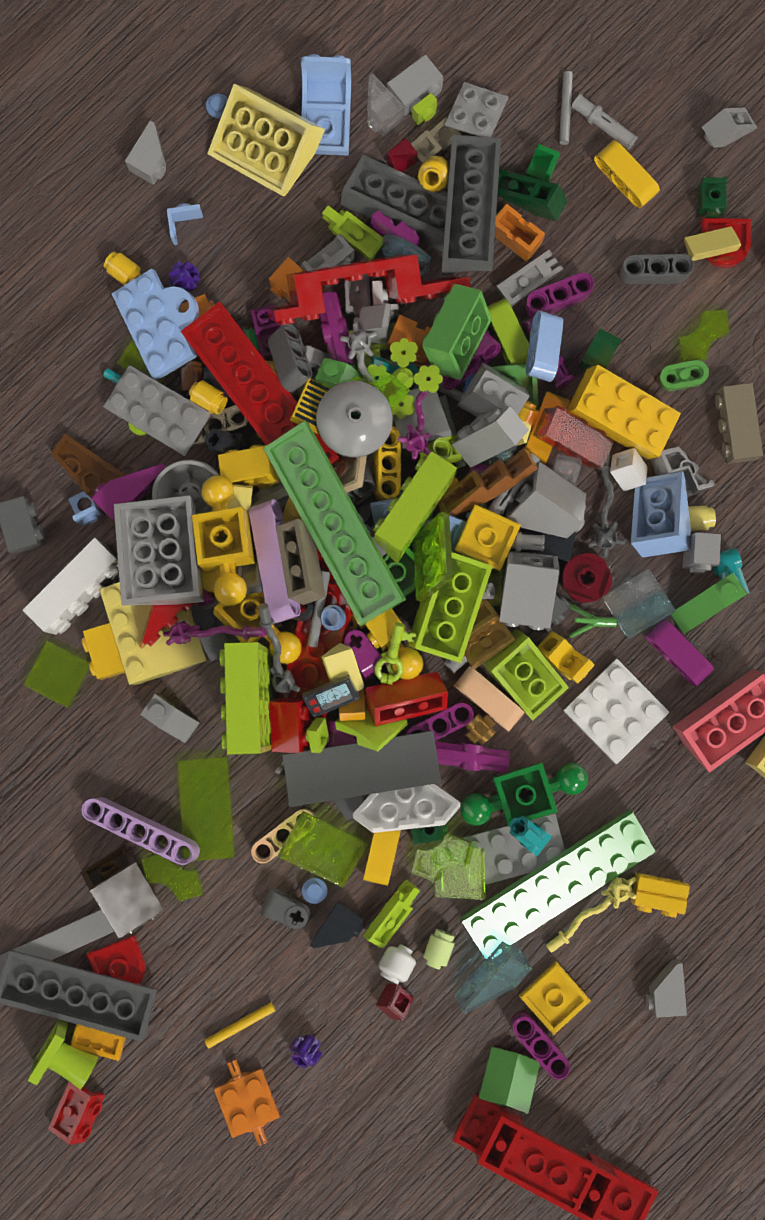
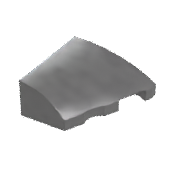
M679 446L663 450L660 457L649 459L656 476L683 471L687 498L715 486L712 479L707 481L698 472L700 467L695 462L690 461L686 453Z

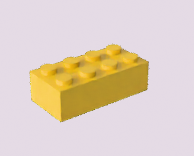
M595 365L586 370L566 410L567 414L629 449L635 448L638 454L646 459L660 457L681 414L600 365Z

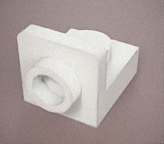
M372 281L373 306L388 304L387 289H383L382 281ZM391 304L390 319L398 316V304Z

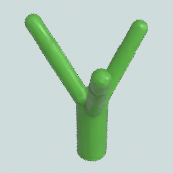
M568 602L570 609L586 617H576L574 621L589 623L570 633V638L595 626L616 627L617 625L616 617H595Z

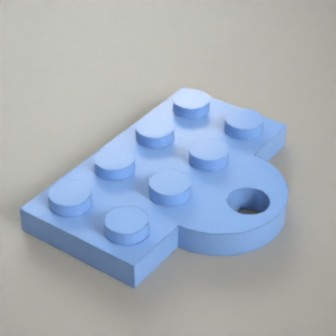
M153 269L148 270L112 293L152 379L157 381L197 357L192 346L180 332L199 318L198 303L191 293L179 287L164 289L156 271ZM188 300L189 309L181 313V302Z

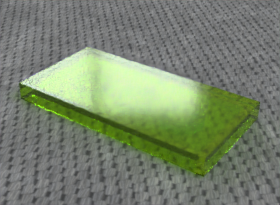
M229 758L178 761L182 834L194 840L200 849L199 856L194 861L235 858ZM183 845L184 857L189 858L190 850L187 846Z

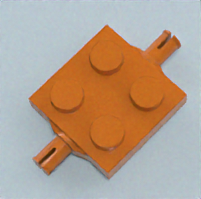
M232 1059V1062L230 1060L226 1063L232 1077L225 1083L215 1086L214 1091L232 1138L245 1132H253L257 1145L260 1146L262 1142L263 1144L268 1142L262 1127L268 1122L280 1118V1114L262 1067L250 1072H241L237 1059Z

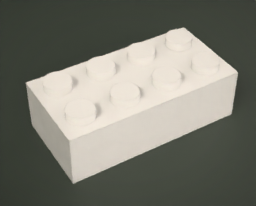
M94 538L23 611L44 632L55 635L58 632L62 634L70 627L71 623L69 621L75 615L80 616L89 607L87 603L93 597L98 598L101 595L100 589L105 588V585L111 579L114 581L119 577L118 556L107 545Z

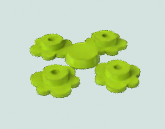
M402 338L400 343L393 342L390 346L392 352L391 360L397 362L402 367L397 369L392 377L386 372L384 365L377 367L375 364H371L367 367L368 373L372 375L375 381V388L379 391H384L386 385L391 380L394 387L399 389L396 395L389 397L392 415H396L399 419H403L405 415H412L415 412L413 405L415 399L405 391L412 386L413 381L419 385L421 392L428 390L430 393L437 392L439 384L443 381V377L439 374L440 370L436 365L429 367L421 366L420 372L414 376L409 369L405 368L410 362L416 360L415 353L418 350L416 343L409 342L406 338Z

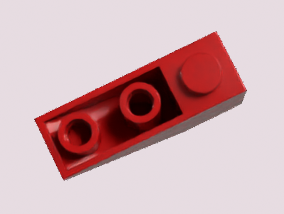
M195 603L152 605L139 647L142 649L146 644L151 647L161 637L158 633L164 627L170 629L179 620L176 615L182 609L187 612Z

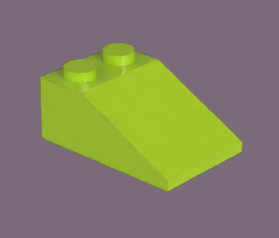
M516 628L511 632L515 642L482 665L533 721L569 687L531 639Z

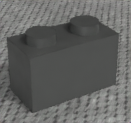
M24 496L0 503L1 529L8 552L14 555L43 547L41 539H44V533L41 526L37 525L35 520L37 515L36 506L33 501L30 502Z

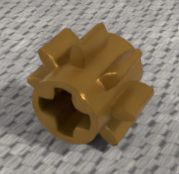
M478 714L465 726L469 730L466 736L473 744L479 741L483 745L496 733L492 728L496 723L488 715L482 718Z

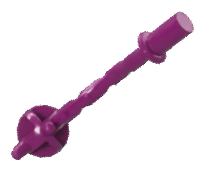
M428 390L425 392L420 391L414 402L418 424L416 429L414 430L412 424H408L409 433L405 437H398V441L403 442L405 448L412 453V459H417V455L421 452H424L426 455H429L431 452L427 448V439L430 437V434L422 433L425 419L421 402L427 395Z
M186 621L176 622L170 631L163 632L164 637H170L166 641L168 646L173 643L187 644L191 641V637H210L219 633L243 636L245 640H249L250 637L266 636V631L263 627L244 625L242 629H237L230 626H220L198 631L200 629L199 625L190 626Z

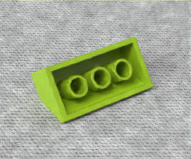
M432 451L427 458L423 456L415 467L418 472L413 478L410 476L407 478L401 488L404 491L399 499L395 497L387 508L390 513L386 519L381 517L373 529L376 532L374 541L397 563L451 485L457 467Z
M437 549L411 629L412 632H416V637L412 636V638H415L414 643L407 642V646L462 663L493 566L447 550Z

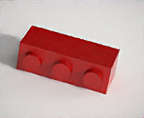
M438 671L419 675L413 679L398 680L393 682L392 685L385 683L366 688V707L375 726L447 709L448 691Z

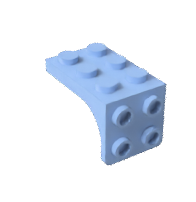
M311 54L302 57V117L325 129L315 154L349 155L351 60L341 55L320 57L319 55Z

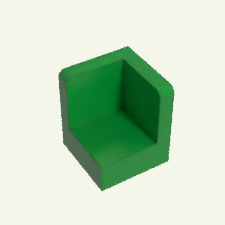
M538 144L525 176L549 182L557 165L560 152Z

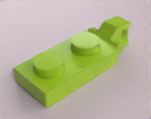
M327 206L322 212V218L330 224L328 228L336 236L340 234L353 249L368 260H372L385 244L386 240L348 211L344 212L341 210L338 213L330 206Z
M405 880L385 904L363 936L369 942L384 948L413 910L411 907L412 902L420 890L414 884Z

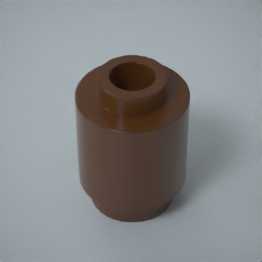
M189 361L180 369V393L185 395L187 399L191 397L189 391L195 382L199 383L204 380L202 363Z

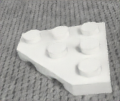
M435 784L370 794L353 813V819L372 833L445 825L460 808V802Z

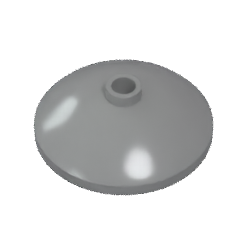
M348 381L334 386L323 396L317 409L316 425L321 439L331 450L346 457H363L375 452L385 443L392 428L393 418L389 402L377 388L365 382ZM358 412L360 418L357 420L353 419L351 413Z

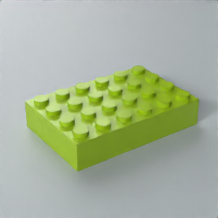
M258 642L224 643L225 650H220V665L225 667V677H221L220 682L221 693L226 694V704L221 706L222 721H226V732H222V748L227 749V754H257L272 750L270 701H272V686L270 685L272 673L270 668L272 663L269 649Z

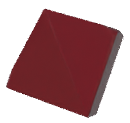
M403 139L387 152V164L402 173L417 162V151L407 139Z
M388 983L376 1006L389 1018L404 1021L414 998L400 985Z

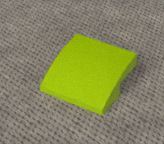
M364 696L365 719L340 721V718L335 721L336 730L356 736L357 743L360 746L379 751L402 731L408 723L405 719L375 726L366 707V696Z

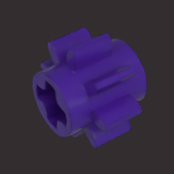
M180 261L172 266V271L169 272V281L172 287L182 288L189 293L197 288L196 283L200 281L197 268L188 262L184 264Z
M299 1035L289 1048L290 1051L294 1052L291 1056L292 1061L302 1068H307L308 1065L313 1067L323 1054L318 1050L321 1046L320 1042L311 1035H305L303 1038Z

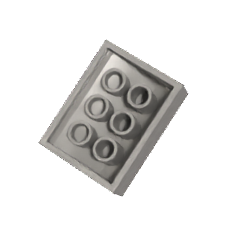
M189 495L114 504L121 605H177L204 602L202 572L197 562L192 515H196V504L192 497Z

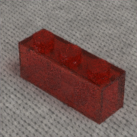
M561 406L545 408L533 433L534 437L588 468H603L614 443L613 440L606 437L607 434L604 431L589 427L586 420L572 417L569 415V411Z

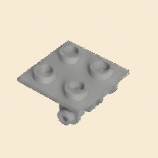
M464 82L445 126L474 135L475 137L491 138L509 97Z

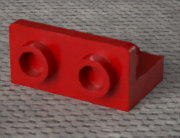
M68 1082L48 1130L69 1145L85 1142L91 1134V1127L96 1116L102 1109L105 1095L101 1092L92 1093L85 1087L79 1090L71 1082Z

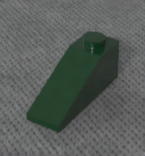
M499 169L498 197L535 216L557 222L568 201L559 184Z

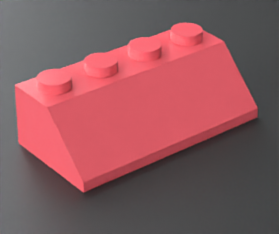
M751 669L672 726L686 748L707 772L710 773L765 733L764 673Z

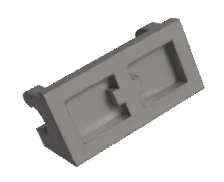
M338 234L334 241L310 260L301 263L300 267L303 271L344 265V263H350L355 259L354 249Z
M363 274L362 280L345 281L347 319H355V316H360L361 308L370 306V286L367 274Z

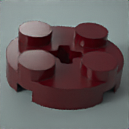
M591 553L581 554L571 559L562 571L561 580L564 592L570 598L580 603L595 602L605 596L612 584V574L605 560ZM586 572H589L593 582H588L587 585H584L580 575H585Z

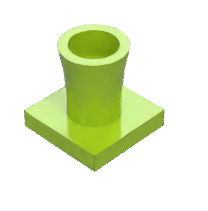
M58 1019L32 1063L28 1081L38 1085L48 1068L67 1079L80 1090L92 1073L98 1056L64 1043L68 1022Z

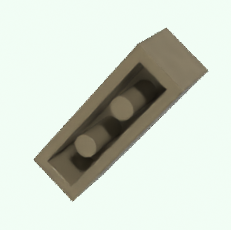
M753 383L722 387L715 396V405L717 409H720L721 415L718 425L720 433H723L724 443L722 444L723 456L727 457V464L758 460L763 456Z
M296 519L277 526L276 531L288 598L302 605L325 598L316 544L304 522Z

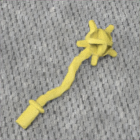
M618 876L614 878L608 889L602 891L603 896H609L596 907L580 912L567 931L564 933L559 931V935L546 944L548 950L552 953L564 943L569 944L568 939L573 936L585 918L599 914L606 910L613 902V907L618 908L620 902L626 901L628 898L636 899V895L632 893L631 885L637 879L632 877L627 881L624 878H618Z

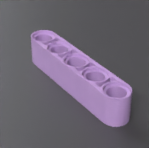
M271 499L252 506L249 509L265 603L269 606L270 615L274 619V623H279L299 616L301 609L300 603L288 598L276 531L277 526L284 524L283 513L279 503L275 499Z
M96 797L88 799L82 805V815L88 821L170 861L186 865L196 860L199 856V845L194 840L107 798ZM94 803L100 806L101 811L99 815L93 812ZM117 813L123 818L121 826H118L114 819ZM138 824L143 825L145 828V835L143 837L137 833ZM160 835H164L168 840L166 848L159 844ZM183 845L187 846L190 850L189 858H185L181 854Z

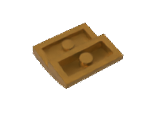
M482 599L464 654L473 669H476L515 642L513 635L503 622H499V615L487 599Z

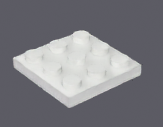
M615 659L563 710L614 764H618L669 713L618 659Z

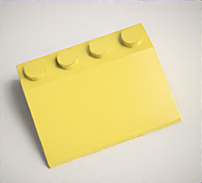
M234 84L207 154L276 193L286 196L316 153L325 129L247 87Z
M120 582L100 589L129 685L142 684L208 661L201 641L197 637H191V641L187 644L173 643L168 646L166 641L170 637L163 636V632L170 631L166 627L158 633L161 637L151 647L146 644L141 649L139 645L152 605H121ZM191 608L187 612L182 609L176 615L179 618L177 622L186 621L190 626H195Z

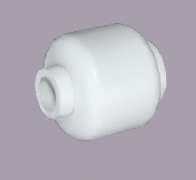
M399 944L398 948L394 946L388 947L379 962V968L382 971L380 975L397 985L399 982H406L416 965L415 959L411 956L413 951Z

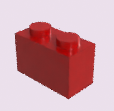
M278 698L270 701L272 752L301 753L310 748V744L306 740V731L309 727L311 713L303 698Z

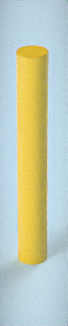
M270 1002L204 1039L206 1046L211 1048L275 1012V1006Z

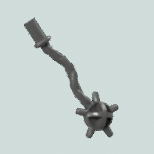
M601 449V464L598 466V469L602 471L604 485L608 491L600 515L602 528L596 523L593 524L592 527L596 531L595 538L592 542L588 543L590 548L596 545L601 548L603 557H607L608 550L612 549L616 544H625V540L619 539L615 532L618 523L613 522L609 527L607 520L609 507L612 505L614 498L613 485L608 477L611 468V449Z
M262 603L258 606L261 619L259 625L265 629L274 647V667L270 668L274 676L270 685L274 686L275 691L283 693L284 697L288 698L289 692L292 690L299 692L300 687L295 685L293 674L289 670L283 671L280 663L281 644L272 628L274 619L271 618L268 604Z

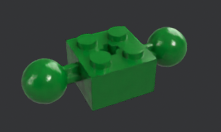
M537 762L493 776L492 780L497 795L487 798L480 793L470 794L463 799L460 813L468 824L474 826L486 823L490 819L492 812L501 809L507 826H509L514 817L524 816L531 821L558 812L552 793L561 790L568 795L579 794L588 784V775L581 765L566 763L559 768L556 776L547 779L543 764ZM522 788L527 791L530 790V794L527 795V800L525 801L523 798L518 797Z

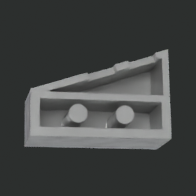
M508 406L479 415L470 425H466L458 431V438L452 445L466 463L473 467L515 446L529 429L514 410Z

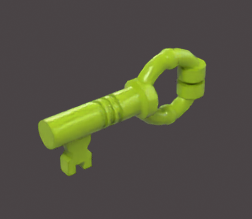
M395 623L388 654L380 658L374 666L375 674L380 683L387 682V684L392 685L403 674V663L398 657L400 643L405 640L414 643L415 638H412V636L416 637V632H406L404 630L405 625L403 623ZM386 662L388 664H396L397 673L395 675L388 674V676L387 673H381L382 665Z

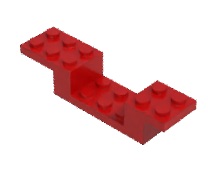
M403 254L286 274L291 305L268 308L267 312L269 319L276 321V324L280 323V325L295 323L294 318L298 317L304 319V321L318 319L319 314L326 313L321 285L338 284L339 278H343L344 281L362 280L363 274H367V277L384 276L388 298L395 299L396 302L411 303L416 301L417 296L419 298L433 299L440 297V292L448 294L454 284L471 287L470 277L452 276L421 282L417 254Z
M477 1092L474 1093L452 1137V1141L474 1152L477 1164L582 1220L646 1219L659 1192L657 1188L588 1152L586 1158L523 1125L520 1115L503 1106L478 1099L479 1094Z

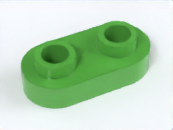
M699 360L668 365L660 372L658 381L660 386L667 391L696 387L708 378L709 370L707 365ZM691 371L697 372L698 378H693L690 374ZM667 376H672L674 378V382H668Z

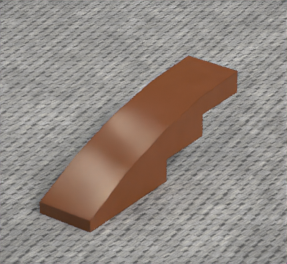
M523 448L506 463L498 459L481 474L473 470L443 495L438 503L440 510L452 516L472 510L474 505L480 506L512 488L537 470L538 467L531 454Z

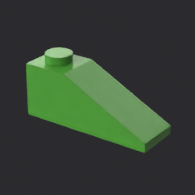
M732 573L670 614L683 634L739 600L748 592L736 574Z

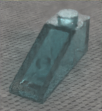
M502 941L456 992L455 998L461 1011L467 1014L515 988L532 970L524 952Z

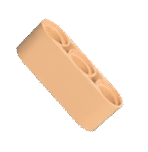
M471 666L467 668L454 684L461 693L508 732L525 713Z
M301 808L259 839L251 850L253 859L259 863H267L313 828L316 821L314 812L308 808ZM305 813L310 816L311 823L309 826L303 827L298 824L297 817L299 814ZM287 829L291 834L290 840L287 842L280 841L277 837L278 830ZM261 844L267 845L270 848V855L267 857L260 856L257 852L258 846Z

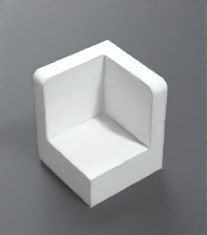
M635 448L612 455L610 473L623 491L646 485L648 468Z

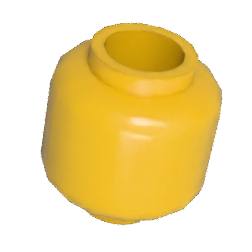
M432 156L423 162L418 172V179L424 189L430 192H437L446 187L450 172L448 161L441 156Z

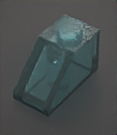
M663 590L616 618L624 634L630 639L676 610Z

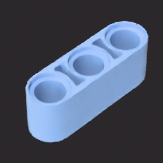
M540 310L535 314L531 325L526 362L527 375L548 382L554 379L559 362L563 318Z

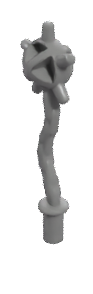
M353 323V332L349 337L342 336L340 340L348 343L351 349L348 356L349 359H353L357 353L358 367L361 374L365 376L368 384L375 387V381L372 375L368 373L364 364V352L369 356L373 355L369 347L371 339L376 337L377 333L374 331L368 334L363 330H359L357 323Z

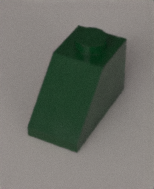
M599 328L579 368L583 369L582 372L584 374L588 368L595 365H600L606 369L622 339Z

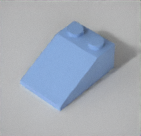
M683 471L647 478L646 485L635 488L631 544L642 558L690 550L691 526Z

